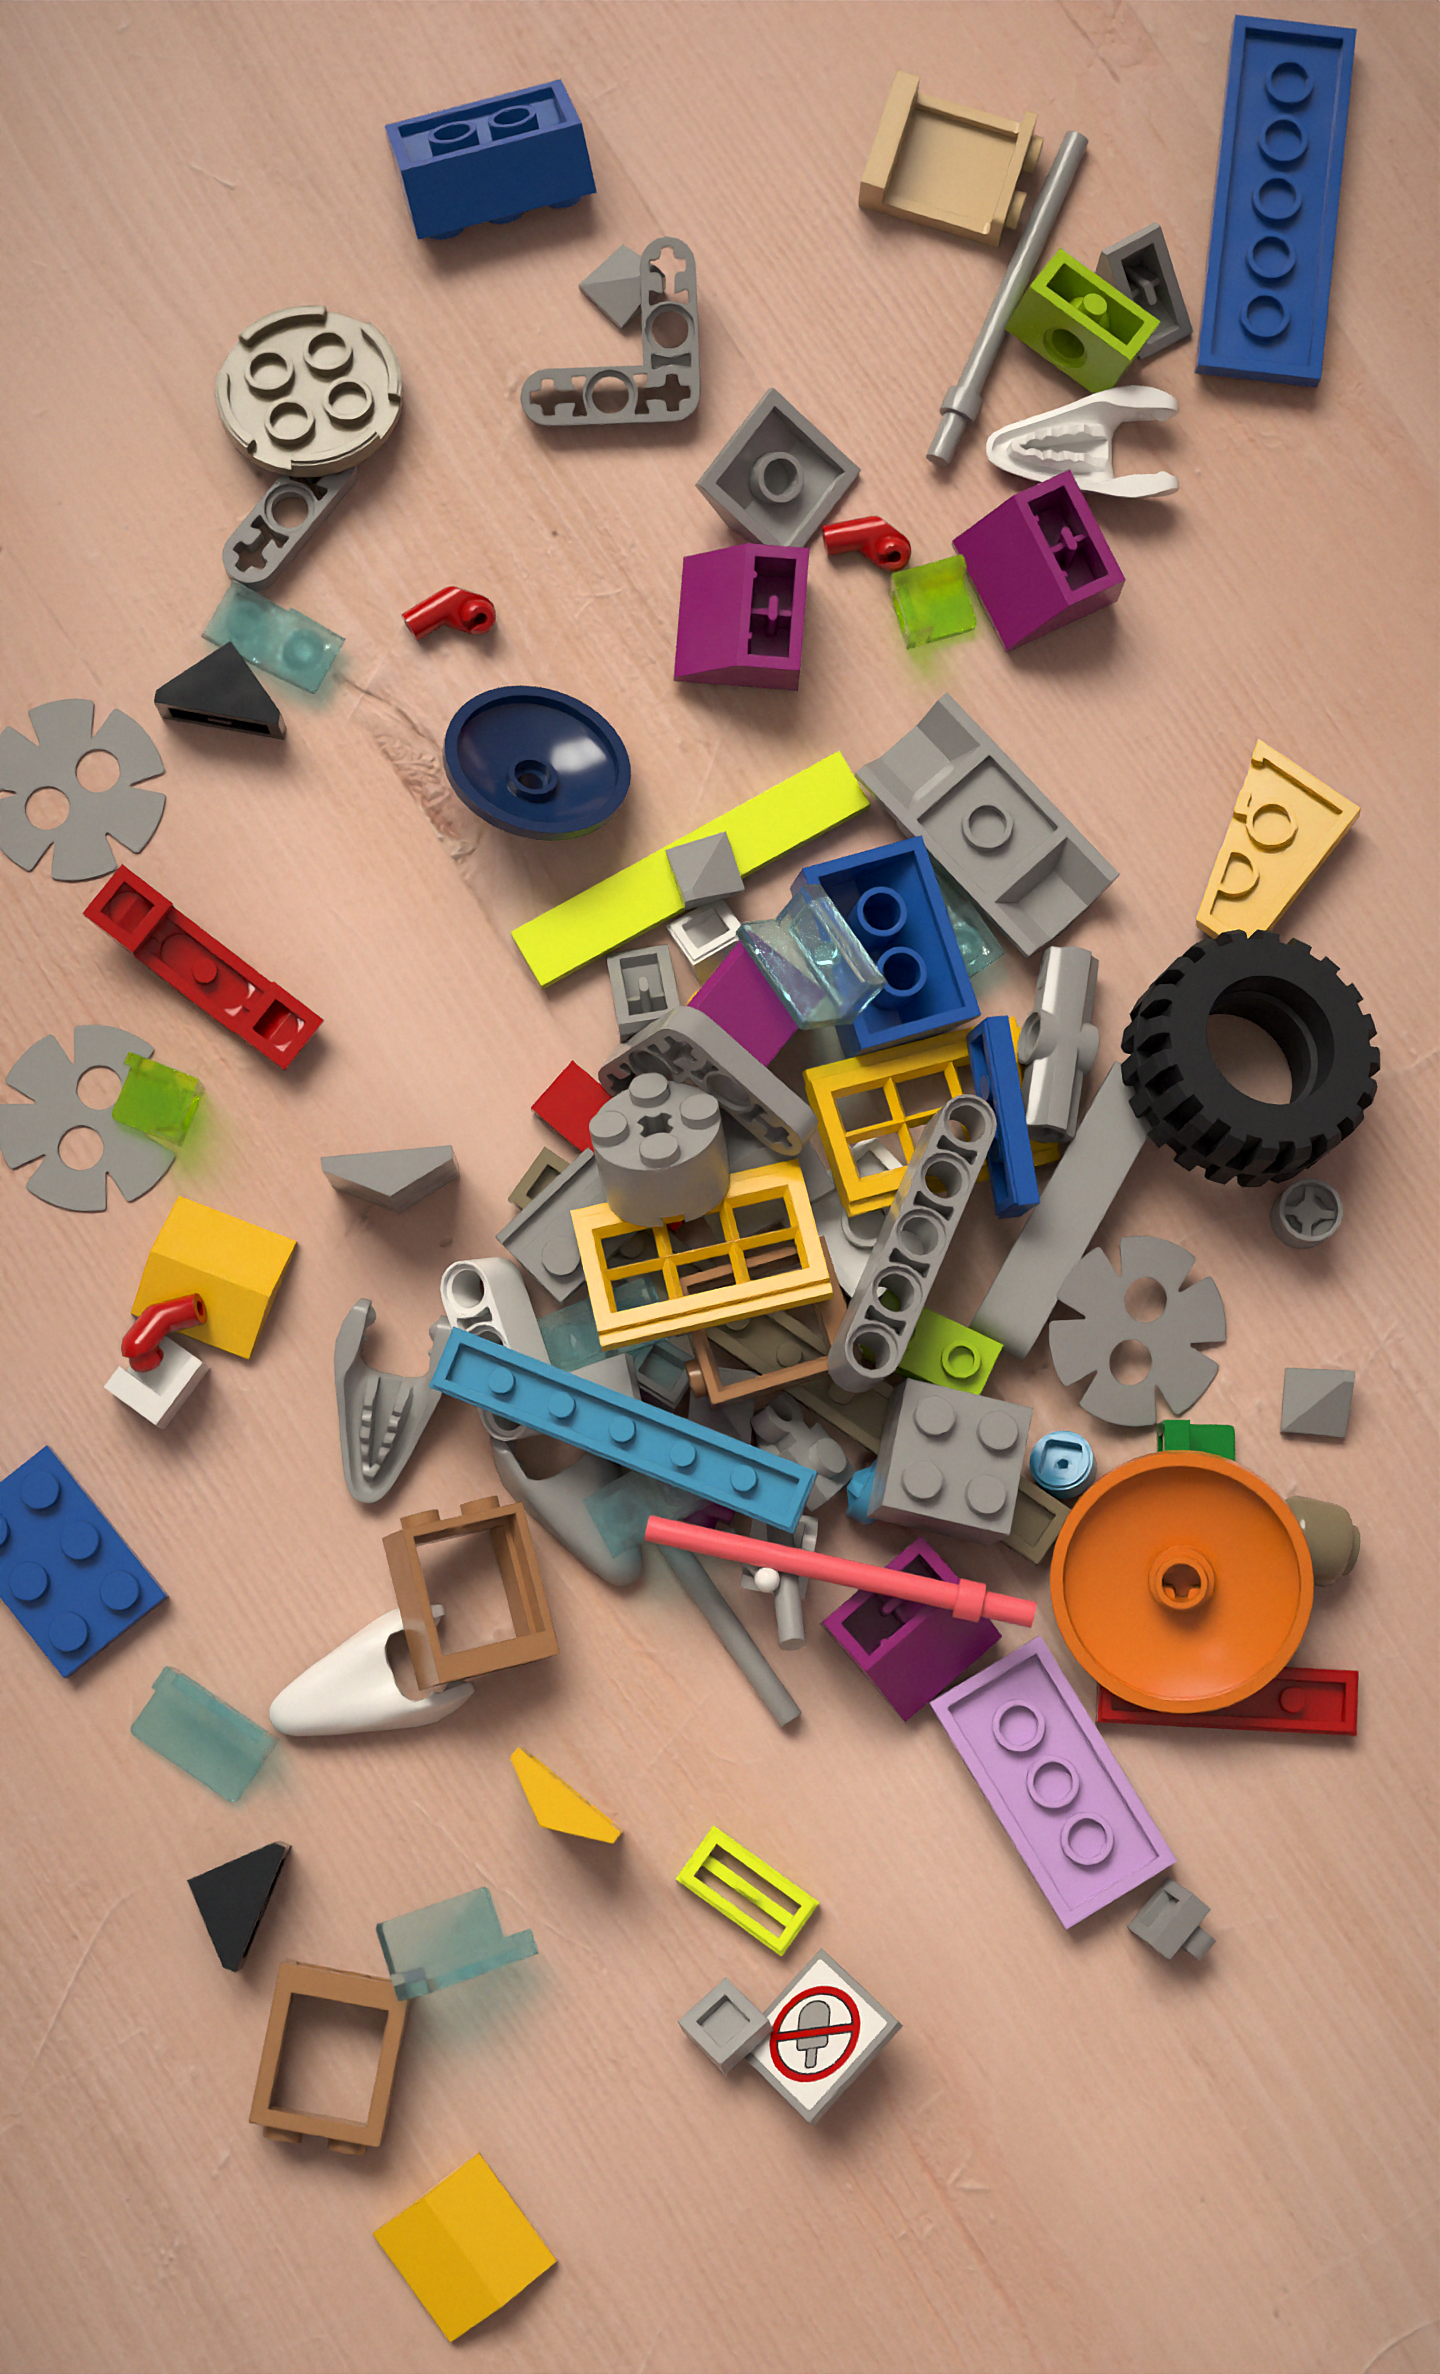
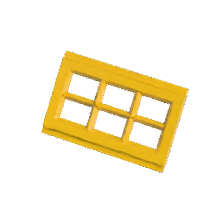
M1012 1016L1009 1017L1022 1092L1025 1065L1021 1064L1017 1057V1044L1021 1027L1017 1026L1015 1017ZM976 1026L806 1069L802 1072L806 1084L804 1088L810 1107L818 1119L817 1129L842 1207H845L848 1218L891 1207L916 1148L910 1128L927 1124L942 1108L906 1116L895 1083L944 1071L952 1099L958 1095H965L956 1068L970 1064L966 1036ZM883 1087L893 1120L846 1132L835 1099ZM961 1124L966 1142H970L969 1132ZM897 1132L908 1165L860 1178L850 1144ZM1030 1140L1034 1168L1055 1163L1061 1159L1057 1148L1059 1146L1058 1142L1040 1143ZM986 1158L975 1184L990 1180ZM925 1175L926 1186L931 1193L937 1195L946 1192V1187L941 1180L931 1175Z
M798 1158L730 1174V1185L726 1195L717 1206L705 1214L709 1215L719 1212L726 1242L673 1254L666 1224L685 1220L684 1214L662 1218L664 1226L645 1227L632 1224L618 1217L610 1209L608 1202L570 1211L602 1352L834 1298ZM784 1197L791 1227L742 1239L739 1238L732 1209ZM649 1228L653 1229L659 1258L612 1269L607 1268L601 1239ZM795 1239L802 1266L801 1270L750 1281L743 1253L744 1250ZM729 1254L737 1285L683 1297L676 1266ZM658 1270L663 1271L669 1300L617 1312L611 1281Z

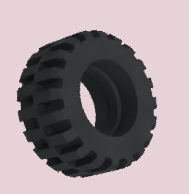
M1240 929L1222 932L1215 940L1205 938L1192 945L1137 1000L1130 1012L1132 1022L1123 1031L1121 1049L1123 1053L1130 1054V1056L1120 1066L1123 1084L1125 1086H1133L1135 1090V1095L1128 1100L1137 1119L1146 1117L1153 1128L1147 1135L1158 1148H1161L1166 1143L1177 1153L1173 1159L1174 1162L1189 1172L1196 1166H1200L1206 1169L1204 1177L1207 1180L1223 1185L1227 1184L1235 1176H1237V1184L1241 1187H1261L1269 1180L1278 1184L1294 1178L1304 1169H1309L1356 1130L1364 1119L1363 1111L1373 1103L1378 1088L1376 1080L1371 1077L1380 1071V1050L1378 1047L1370 1046V1040L1377 1035L1372 1015L1370 1013L1363 1015L1358 1003L1363 1000V997L1353 982L1346 986L1336 974L1340 968L1327 956L1320 961L1309 954L1312 949L1310 945L1295 938H1292L1287 944L1279 942L1280 934L1272 931L1257 929L1249 938L1247 933ZM1228 1014L1242 1017L1260 1026L1277 1042L1287 1059L1291 1072L1292 1092L1289 1104H1270L1255 1100L1237 1090L1227 1081L1217 1068L1208 1046L1207 1022L1209 1015Z

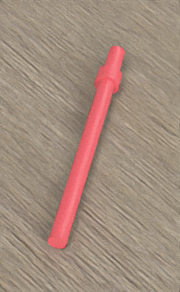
M649 1515L644 1541L758 1567H767L780 1572L952 1610V1617L976 1623L979 1622L980 1617L1031 1628L1037 1602L986 1591V1584L962 1578H960L958 1584L652 1515Z

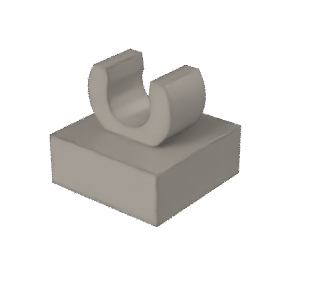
M1169 1877L1164 1880L1127 1926L1144 1943L1169 1961L1180 1947L1184 1951H1188L1198 1961H1201L1216 1942L1214 1938L1198 1926L1211 1909L1193 1893Z

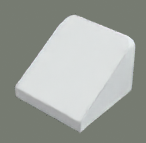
M723 899L699 906L666 925L668 933L701 987L744 935L749 937Z

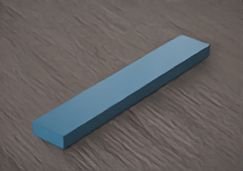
M454 1326L429 1385L430 1388L791 1534H795L819 1474L817 1471Z

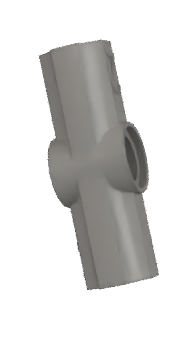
M1050 946L1042 952L1034 1010L1028 1014L1024 1021L1017 1044L1018 1061L1025 1065L1021 1093L1029 1140L1040 1143H1067L1075 1138L1082 1081L1093 1067L1099 1047L1098 1028L1091 1024L1099 960L1091 955L1092 951L1075 946Z

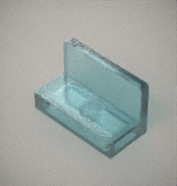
M820 884L803 885L775 919L743 922L736 931L737 937L796 1025L802 1030L852 1024L888 983Z
M166 1665L151 1686L155 1693L131 1726V1733L228 1801L237 1802L280 1739L176 1667Z
M481 1887L380 1922L376 1926L378 1939L398 2002L436 1992L539 1954L531 1928L503 1936L490 1891L486 1887Z

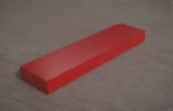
M1284 1667L1274 1679L1249 1697L1230 1706L1200 1713H1169L1144 1708L1113 1694L1097 1682L1095 1722L1357 1736L1359 1671Z

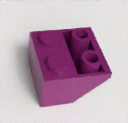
M1070 469L1013 495L952 540L951 543L1005 653L1117 602L1126 581Z
M745 543L683 557L673 681L798 691L810 548Z
M922 1536L917 1538L884 1567L958 1584L960 1580ZM860 1589L820 1623L904 1722L908 1721L1003 1637L988 1618L980 1617L978 1623L952 1617V1610Z

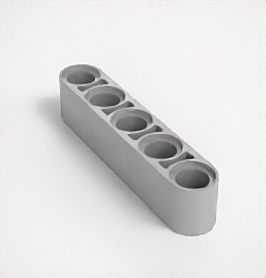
M1116 1060L1076 1130L1075 1138L1070 1141L1040 1196V1204L1033 1208L968 1327L1003 1344L1001 1350L1021 1361H1024L1058 1301L1056 1294L1072 1268L1080 1261L1148 1136L1147 1133L1152 1129L1145 1116L1140 1119L1135 1117L1128 1101L1135 1095V1090L1133 1086H1125L1123 1084L1120 1066L1122 1063Z
M965 1094L954 1097L924 1127L828 1354L827 1366L829 1374L835 1384L846 1391L859 1393L870 1390L894 1372L902 1359L995 1136L997 1127L995 1113L990 1105L978 1096ZM949 1120L958 1121L966 1127L969 1132L970 1142L960 1141L952 1134ZM925 1175L937 1177L946 1187L947 1198L937 1197L930 1192L926 1186ZM902 1231L912 1232L919 1237L923 1244V1255L914 1254L905 1247L901 1237ZM878 1287L888 1288L895 1293L900 1304L899 1312L889 1311L882 1306L878 1300ZM853 1344L864 1345L871 1350L875 1356V1370L865 1369L857 1363L853 1356Z

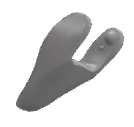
M365 1298L357 1301L342 1323L335 1342L334 1372L345 1481L354 1499L363 1503H375L391 1489L441 1398L442 1393L430 1388L429 1385L452 1329L448 1317L440 1315L439 1320L430 1326L429 1335L433 1340V1347L428 1351L430 1364L429 1371L425 1375L403 1377L380 1372L368 1366L362 1357L363 1346L368 1339L366 1336L367 1328L376 1320V1312L371 1306L372 1300Z
M492 1435L490 1436L494 1463L501 1482L517 1503L523 1502L524 1510L602 1579L622 1587L633 1583L639 1578L643 1567L642 1549L620 1464L585 1451L574 1464L556 1475L543 1480H533L528 1478L523 1472V1462L521 1460L517 1461L514 1457L516 1450L515 1441H502L494 1438Z

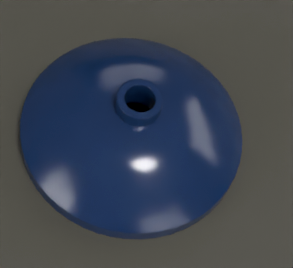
M506 686L486 691L470 699L455 713L450 721L442 748L443 766L447 779L460 800L473 813L494 827L528 839L542 841L569 840L588 835L600 829L614 818L620 810L630 785L631 765L622 739L611 724L597 711L580 700L543 687Z

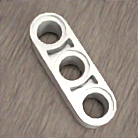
M491 1257L458 1261L446 1269L442 1276L440 1291L451 1329L454 1326L497 1344L500 1343L501 1339L504 1347L551 1365L522 1275L513 1262L503 1257ZM480 1279H482L484 1284V1295L480 1291ZM477 1407L486 1431L496 1439L509 1441L543 1434Z

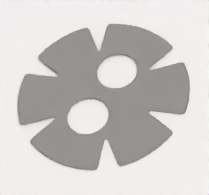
M58 700L30 709L29 717L39 740V746L10 726L6 727L0 734V789L15 792V795L0 799V849L16 864L26 870H31L51 842H54L51 876L57 880H84L116 870L117 864L106 838V833H109L133 852H140L154 833L162 816L165 803V795L163 793L130 787V784L164 772L161 757L152 739L135 720L119 709H114L95 736L92 737L94 709L92 700ZM91 750H106L113 754L119 762V778L116 784L107 791H88L77 780V763L85 753ZM46 786L61 790L66 795L70 807L66 820L60 826L49 830L35 827L30 823L25 812L26 801L30 794L36 789Z
M81 1025L74 1028V1064L70 1062L53 1035H48L36 1042L18 1059L5 1078V1082L35 1100V1103L0 1104V1149L7 1165L11 1169L41 1155H46L26 1185L29 1191L44 1201L62 1208L77 1211H99L106 1208V1172H109L127 1201H132L144 1194L163 1176L175 1158V1153L146 1136L145 1133L146 1131H182L184 1129V1106L180 1086L170 1067H165L140 1080L134 1081L141 1068L153 1053L154 1049L150 1044L136 1035L118 1028L103 1025ZM93 1066L109 1067L118 1074L121 1080L122 1090L120 1097L112 1106L106 1109L96 1110L87 1107L81 1102L77 1094V1083L84 1071ZM75 1126H87L94 1129L103 1141V1154L97 1164L89 1169H72L61 1160L58 1147L61 1137L67 1130Z
M1150 1236L1122 1237L1120 1239L1121 1277L1117 1274L1103 1250L1097 1247L1080 1259L1061 1284L1056 1294L1057 1299L1085 1315V1319L1056 1320L1049 1323L1051 1357L1063 1386H1069L1094 1371L1098 1372L1080 1401V1406L1092 1415L1104 1421L1123 1426L1154 1425L1156 1423L1155 1386L1159 1388L1173 1412L1180 1414L1196 1402L1214 1378L1219 1368L1218 1363L1190 1347V1344L1222 1342L1226 1339L1224 1306L1220 1292L1210 1276L1181 1292L1178 1291L1196 1260L1195 1256L1187 1250L1161 1238ZM1145 1277L1157 1280L1163 1286L1167 1297L1166 1307L1161 1316L1148 1323L1134 1320L1128 1314L1125 1307L1127 1289L1134 1281ZM1125 1340L1141 1342L1147 1347L1151 1355V1368L1144 1380L1134 1385H1125L1117 1381L1112 1375L1109 1366L1110 1355L1113 1349Z

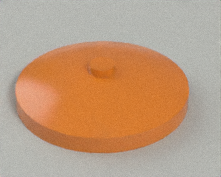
M1168 1450L1146 1454L1118 1465L1101 1476L1080 1496L1064 1521L1054 1547L1050 1571V1593L1053 1612L1066 1645L1084 1670L1100 1685L1124 1700L1144 1708L1169 1713H1200L1230 1706L1249 1697L1274 1679L1286 1666L1298 1648L1309 1622L1314 1593L1313 1565L1310 1549L1297 1517L1283 1497L1266 1480L1245 1466L1219 1455L1191 1450Z

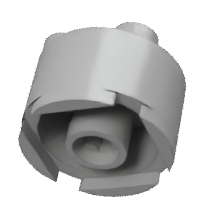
M658 1073L639 1075L631 1081L629 1089L617 1094L605 1103L589 1123V1131L603 1192L610 1209L627 1222L645 1227L664 1226L662 1218L684 1214L685 1222H688L711 1211L720 1203L729 1189L730 1164L719 1105L715 1097L696 1086L682 1082L667 1081L665 1076Z

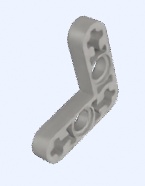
M673 237L658 238L647 245L641 255L640 293L643 365L552 368L536 371L526 379L520 395L522 408L531 420L546 426L674 422L685 419L693 413L700 397L697 282L694 254L686 243ZM671 248L673 249L675 259L685 260L686 270L675 274L674 290L675 294L685 290L688 291L687 305L675 301H665L653 306L649 304V292L662 294L661 274L650 272L649 268L650 261L660 259L661 249ZM668 311L677 312L683 316L688 326V335L684 343L671 349L657 344L651 331L655 318L661 313ZM646 374L648 379L645 388H660L665 385L666 376L677 375L679 385L690 388V399L680 400L679 411L675 412L667 411V405L663 400H646L649 413L635 414L638 391L633 376ZM572 377H586L582 397L588 413L587 416H573L575 403L557 404L555 415L544 416L541 405L531 404V392L541 390L542 380H554L556 390L575 391L571 381ZM602 378H618L624 382L628 389V402L618 413H603L593 403V388Z
M675 1007L619 1044L598 1072V1080L612 1097L629 1089L631 1081L645 1073L662 1074L666 1077L667 1081L681 1083L690 1078L703 1091L715 1097L720 1106L763 1144L784 1155H798L818 1127V1119L814 1111L711 1018L692 1007Z

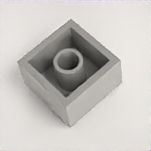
M906 1378L890 1392L866 1517L992 1546L1010 1535L1033 1408Z

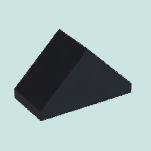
M231 641L156 690L154 704L162 719L285 740L287 727L281 712Z
M276 1841L187 1880L223 1968L233 1972L243 1968L292 1845Z

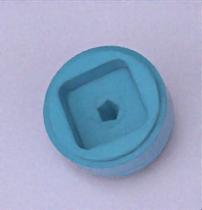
M1063 1430L1045 1435L1035 1444L1030 1455V1470L1037 1485L1055 1498L1066 1499L1078 1496L1089 1488L1096 1476L1097 1462L1089 1443L1075 1432Z
M877 1459L870 1467L855 1472L847 1484L848 1508L846 1515L865 1526L871 1525L875 1520L866 1517Z

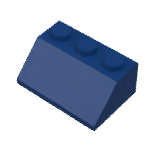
M561 79L384 125L409 217L418 240L427 237L433 240L449 239L459 235L465 227L487 221L492 224L510 223L519 219L525 211L544 206L555 209L566 208L580 202L583 196L597 193L582 122Z
M922 835L802 868L790 886V891L845 1059L931 1038L981 1016Z

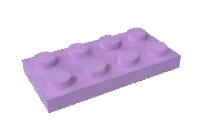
M1037 1636L928 1703L1064 1929L1067 1930L1177 1862L1041 1636Z

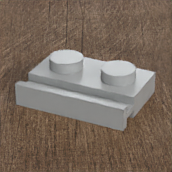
M588 1147L495 1236L561 1306L586 1282L570 1211L607 1202L595 1154ZM638 1231L601 1239L606 1262Z

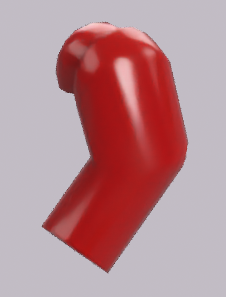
M868 516L821 526L827 556L858 551L879 568L889 572H898L904 569L910 561L911 545L909 540L881 517Z
M449 586L401 614V617L412 636L418 641L441 626H447L468 634H485L493 628L496 622V611L493 603L485 596L455 586Z
M198 1293L149 1305L122 1338L121 1344L122 1356L129 1358L130 1367L134 1371L146 1373L160 1366L164 1353L159 1347V1343L168 1333L206 1323L207 1311L202 1297Z

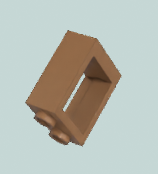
M823 1235L819 1239L834 1298L812 1303L827 1353L829 1354L847 1308ZM796 1244L745 1259L750 1281L770 1277L800 1267L802 1269ZM731 1263L679 1278L683 1297L737 1285ZM705 1328L675 1335L676 1337L688 1335L695 1358L684 1362L689 1384L695 1399L707 1397L711 1411L830 1376L827 1366V1355L722 1387ZM853 1344V1356L860 1365L863 1360L858 1344Z
M490 1496L461 1504L462 1515L440 1520L438 1509L412 1514L400 1518L401 1530L382 1538L419 1691L537 1662L560 1654L523 1502L500 1507L498 1496ZM490 1530L517 1638L443 1656L416 1547Z
M290 1959L282 1961L279 1966L248 2123L263 2125V2137L282 2142L301 2143L304 2133L329 2138L327 2149L340 2153L365 2156L368 2146L379 2148L385 2139L415 1983ZM294 1993L389 2011L367 2123L272 2105Z

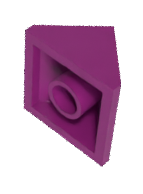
M744 935L686 1006L697 1009L711 1018L762 1065L767 1067L821 1001L822 997L755 941Z

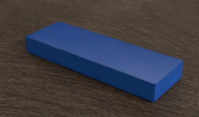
M1008 1015L986 1017L967 1034L966 1042L975 1095L990 1105L995 1113L997 1122L995 1136L986 1155L995 1213L998 1219L1016 1218L1040 1204L1009 1017Z

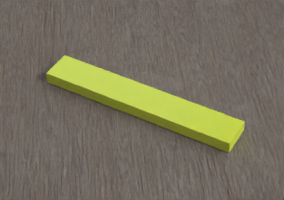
M837 751L510 932L511 937L541 990L685 911L665 850L726 831L741 879H744L869 810L870 802L841 752Z

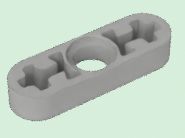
M358 464L344 470L339 475L334 473L323 476L316 484L319 494L324 496L320 501L316 499L313 492L307 486L297 482L299 478H304L310 487L317 477H293L281 474L224 545L222 560L232 583L238 588L249 592L262 591L273 585L354 486L359 473ZM286 498H298L304 501L309 508L306 520L293 528L279 525L273 519V513L280 501ZM261 525H265L272 537L285 543L282 548H278L275 541L271 539L261 554L266 566L262 570L251 566L245 572H242L243 565L238 555L243 550L250 554L258 551L265 542L263 532L258 528Z

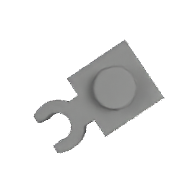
M786 1391L770 1401L765 1409L750 1419L755 1432L766 1442L774 1444L781 1452L777 1456L819 1473L806 1504L811 1512L827 1502L857 1472L846 1458L839 1444L832 1440L819 1422L810 1428L807 1427L803 1422V1415L799 1404Z

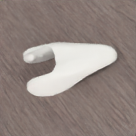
M1129 385L1112 388L1092 394L1059 409L999 429L988 438L986 454L989 461L996 467L1040 483L1070 469L1081 492L1129 499L1165 497L1179 490V479L1165 471L1158 472L1157 474L1114 477L1112 468V438L1114 431L1121 422L1149 420L1165 422L1169 418L1175 417L1178 414L1179 403L1170 394L1152 387Z
M430 1604L435 1626H437L441 1617L446 1615L443 1605ZM397 1608L378 1617L298 1676L272 1702L269 1709V1717L273 1727L278 1732L293 1736L339 1735L412 1728L438 1722L455 1712L472 1696L475 1690L471 1681L466 1683L460 1680L448 1683L443 1692L437 1693L433 1691L430 1693L429 1698L420 1701L409 1700L403 1695L396 1683L386 1651L387 1641L390 1637L404 1632L400 1610Z

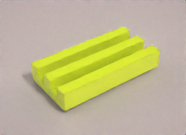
M714 1825L675 1878L781 1957L820 1903ZM717 1844L800 1904L801 1906L793 1916L712 1857L710 1852ZM701 1865L786 1926L778 1937L695 1877L694 1875Z

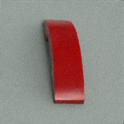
M121 864L82 913L84 917L164 982L284 1071H286L324 1022L320 1016L276 982L269 981L177 910L171 901L123 864Z

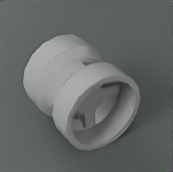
M1315 1178L1301 1179L1291 1184L1274 1201L1270 1212L1271 1228L1276 1237L1286 1246L1296 1249L1312 1248L1330 1237L1339 1227L1343 1216L1342 1200L1336 1189L1327 1182Z

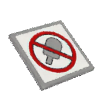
M821 1948L763 2012V2015L770 2021L773 2031L744 2058L814 2126L903 2025Z

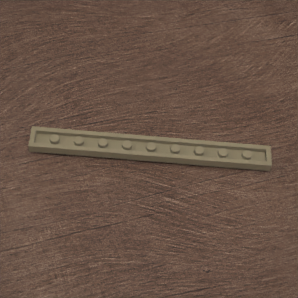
M544 1147L508 1197V1201L522 1211L570 1164ZM649 1228L638 1231L606 1262L607 1268L612 1269L659 1258L653 1229ZM668 1232L673 1254L694 1250ZM709 1259L676 1266L679 1278L719 1267ZM662 1270L621 1279L654 1303L669 1299ZM782 1310L705 1328L709 1341L751 1370L757 1371L758 1375H764L828 1355L822 1337ZM826 1376L782 1390L783 1392H788L797 1402L878 1457L890 1392L895 1389L893 1386L882 1380L866 1392L853 1393L835 1384L831 1376ZM1021 1475L1010 1535L1000 1542L1036 1566L1060 1533L1062 1525L1071 1509Z

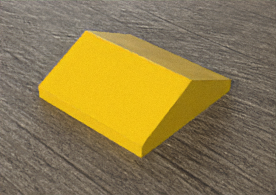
M178 1196L149 1252L130 1314L139 1317L149 1305L198 1293L206 1306V1323L175 1332L250 1361L298 1242Z
M518 1747L510 1756L511 1763L539 1827L613 1843L621 1834L622 1828L527 1749Z
M480 2152L372 2233L450 2343L504 2306L557 2261L554 2254Z

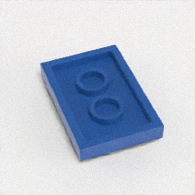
M46 1445L0 1482V1598L63 1678H69L170 1596L52 1447Z

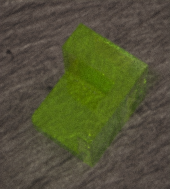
M963 554L891 574L888 593L906 650L967 633L976 628V616L964 582L967 565Z
M128 1052L123 1064L129 1070V1073L112 1111L113 1119L116 1122L182 1147L206 1088L196 1077Z

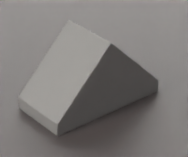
M1155 222L1101 251L1095 274L1161 321L1137 358L1140 361L1193 333L1160 225Z
M668 944L606 954L621 1044L675 1007H679L680 1002Z

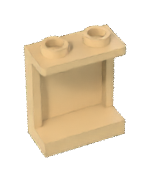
M897 69L861 179L858 206L998 248L1004 228L1016 230L1027 195V193L1017 191L1022 171L1034 174L1040 156L1044 137L1034 134L1038 113L1026 110L1023 122H1018L918 92L920 76Z

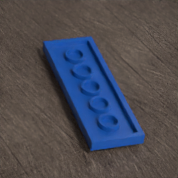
M1236 14L1234 16L1231 26L1194 373L1314 388H1317L1321 380L1357 29Z

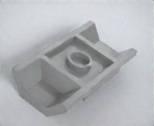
M945 693L921 721L884 755L865 764L854 775L897 821L896 826L908 839L922 835L931 863L981 916L985 914L1026 959L1051 943L1081 916L1120 875L948 693Z

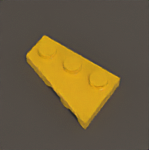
M1258 739L1251 758L1248 774L1233 810V817L1222 849L1219 850L1196 917V927L1213 939H1216L1222 932L1238 929L1245 931L1248 938L1257 929L1271 931L1360 817L1361 808Z

